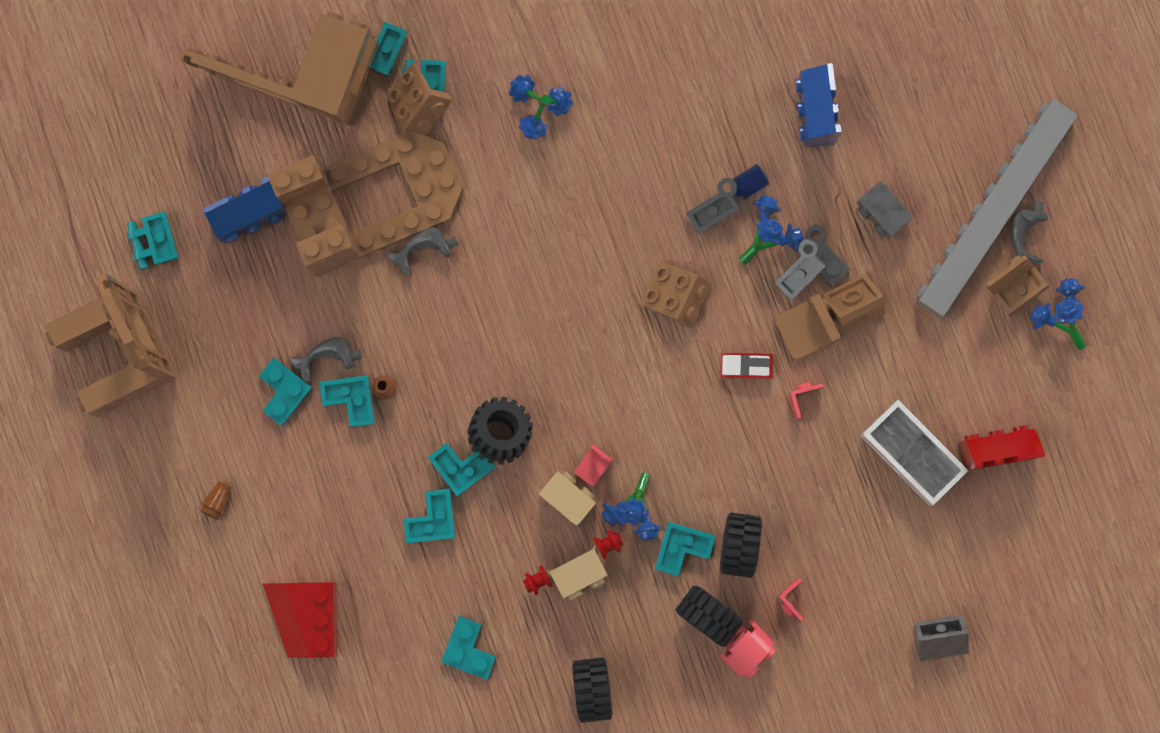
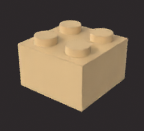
M557 471L539 495L578 527L596 505V502L593 501L595 495L585 487L582 490L574 485L576 480L566 471L563 474Z

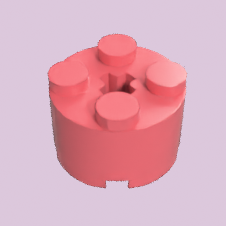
M754 620L748 622L751 625L749 628L746 629L742 626L725 647L727 650L724 654L721 651L718 654L739 677L744 675L748 678L752 677L759 669L757 665L763 659L768 660L776 652V649L773 647L775 641Z

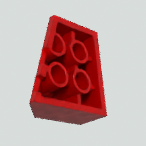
M1027 425L1013 427V432L1004 434L1002 429L988 432L989 436L979 438V434L964 436V441L959 442L962 464L968 471L1045 457V452L1036 429L1028 430Z
M337 582L262 584L287 657H337Z

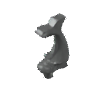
M1034 201L1033 211L1025 209L1018 211L1013 216L1011 222V238L1016 254L1020 257L1026 255L1032 264H1040L1043 260L1037 256L1027 254L1023 249L1027 230L1034 226L1036 222L1048 220V214L1043 212L1044 202Z
M430 227L416 234L400 253L388 252L392 263L400 264L402 272L406 276L411 277V268L408 261L410 253L422 248L432 247L433 249H438L444 257L448 258L452 255L451 248L459 245L455 236L446 240L442 231Z
M336 337L321 342L303 358L290 357L293 366L301 369L303 380L311 383L312 374L310 366L314 359L329 356L335 357L337 360L342 361L346 369L350 370L354 367V361L362 359L360 349L351 352L349 343Z

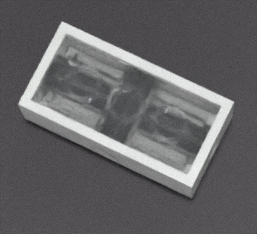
M896 400L860 435L929 506H933L968 472L964 465L899 400Z

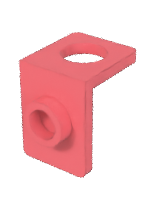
M811 382L797 385L796 391L789 393L796 421L802 418L796 395L823 388L822 383L814 386L811 385Z
M592 445L589 452L574 470V473L589 485L594 486L613 459Z
M798 577L777 597L783 602L780 606L789 617L794 615L801 622L804 620L803 617L785 598L802 581Z

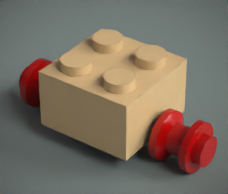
M610 529L607 531V537L601 540L594 537L593 540L596 546H593L594 549L552 571L547 570L546 573L543 565H540L538 573L534 575L528 572L525 573L526 579L522 581L528 593L534 592L535 596H537L539 588L545 585L552 588L553 585L549 578H553L562 597L568 596L572 600L584 594L582 589L588 585L594 589L605 583L604 577L608 575L597 554L600 552L603 559L606 560L607 553L610 551L621 552L620 546L624 544L618 532L612 533Z

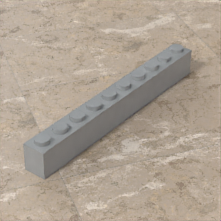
M1054 98L1049 104L1044 102L1037 112V115L1040 116L1035 124L1031 122L1023 133L1026 136L1022 144L1017 142L1010 152L1013 158L1009 164L1005 162L996 173L1000 176L995 184L991 182L983 193L986 196L982 204L976 203L970 212L973 218L969 224L965 222L956 233L959 239L955 245L953 243L948 245L943 253L946 256L942 264L936 263L929 274L933 278L928 285L923 283L916 293L919 297L916 303L939 319L944 317L1078 114Z

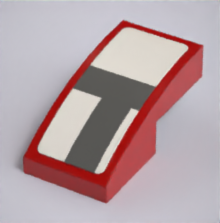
M721 353L720 377L773 379V354Z

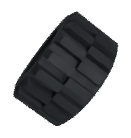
M494 397L490 403L487 400L484 401L481 407L478 406L469 423L467 434H469V444H473L472 451L474 453L478 451L480 453L478 457L482 460L484 457L488 458L487 463L493 464L494 460L498 461V465H503L505 460L508 463L513 462L515 457L518 459L522 455L533 433L531 432L533 423L529 422L531 416L529 413L525 414L526 408L523 405L518 407L516 405L517 401L514 399L508 402L507 397H502L500 401H498L497 397ZM494 421L505 423L510 427L513 438L509 440L494 438L489 433L487 424Z
M730 512L727 516L720 559L722 574L752 578L755 574L762 532L760 516Z
M693 585L675 609L679 616L722 647L727 646L743 624L742 619L699 586Z
M604 657L573 661L572 673L579 721L586 723L611 720L613 711L606 660Z

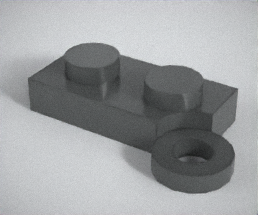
M722 179L717 186L719 193L686 213L698 234L741 208L733 196L737 191V184L733 179ZM725 183H729L732 186L730 192L723 190Z
M813 225L807 230L806 239H813L818 244L819 250L817 255L827 264L819 275L832 287L850 269L824 243L826 236L824 229L821 226ZM813 231H818L820 233V238L813 239L811 237V233ZM806 244L804 250L807 253H811L813 248L811 245Z
M805 239L799 244L798 250L801 257L775 282L791 300L827 266L817 255L819 248L813 239ZM806 244L812 246L813 251L811 253L805 252L804 247Z

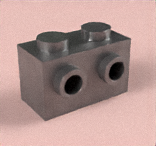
M882 181L877 183L856 203L859 206L857 210L866 220L869 218L875 224L873 228L882 238L886 236L888 240L913 218Z
M963 615L914 623V643L919 661L969 654V635Z

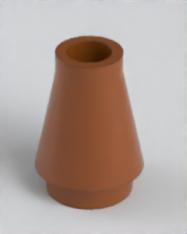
M384 375L374 381L372 390L377 398L388 400L395 395L397 385L393 378ZM384 382H386L387 388L385 390H380V383L383 384Z
M218 481L214 489L202 502L201 512L218 520L220 515L224 514L231 487Z

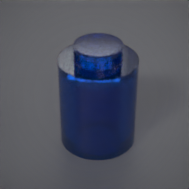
M758 164L733 178L737 184V191L734 195L737 198L742 197L743 200L769 185L766 175Z

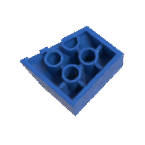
M825 64L802 70L799 78H795L796 93H800L801 102H797L798 117L803 119V126H799L800 141L805 142V147L834 145L841 133L840 124L835 125L838 122L839 110L838 104L836 102L833 103V98L836 97L833 64Z
M268 176L261 179L262 185L247 186L241 189L242 191L239 192L240 196L236 198L234 195L227 196L203 209L209 224L221 243L229 244L239 239V235L246 232L248 234L256 233L262 229L261 226L267 223H271V225L280 223L284 220V216L288 215L284 205L276 197Z

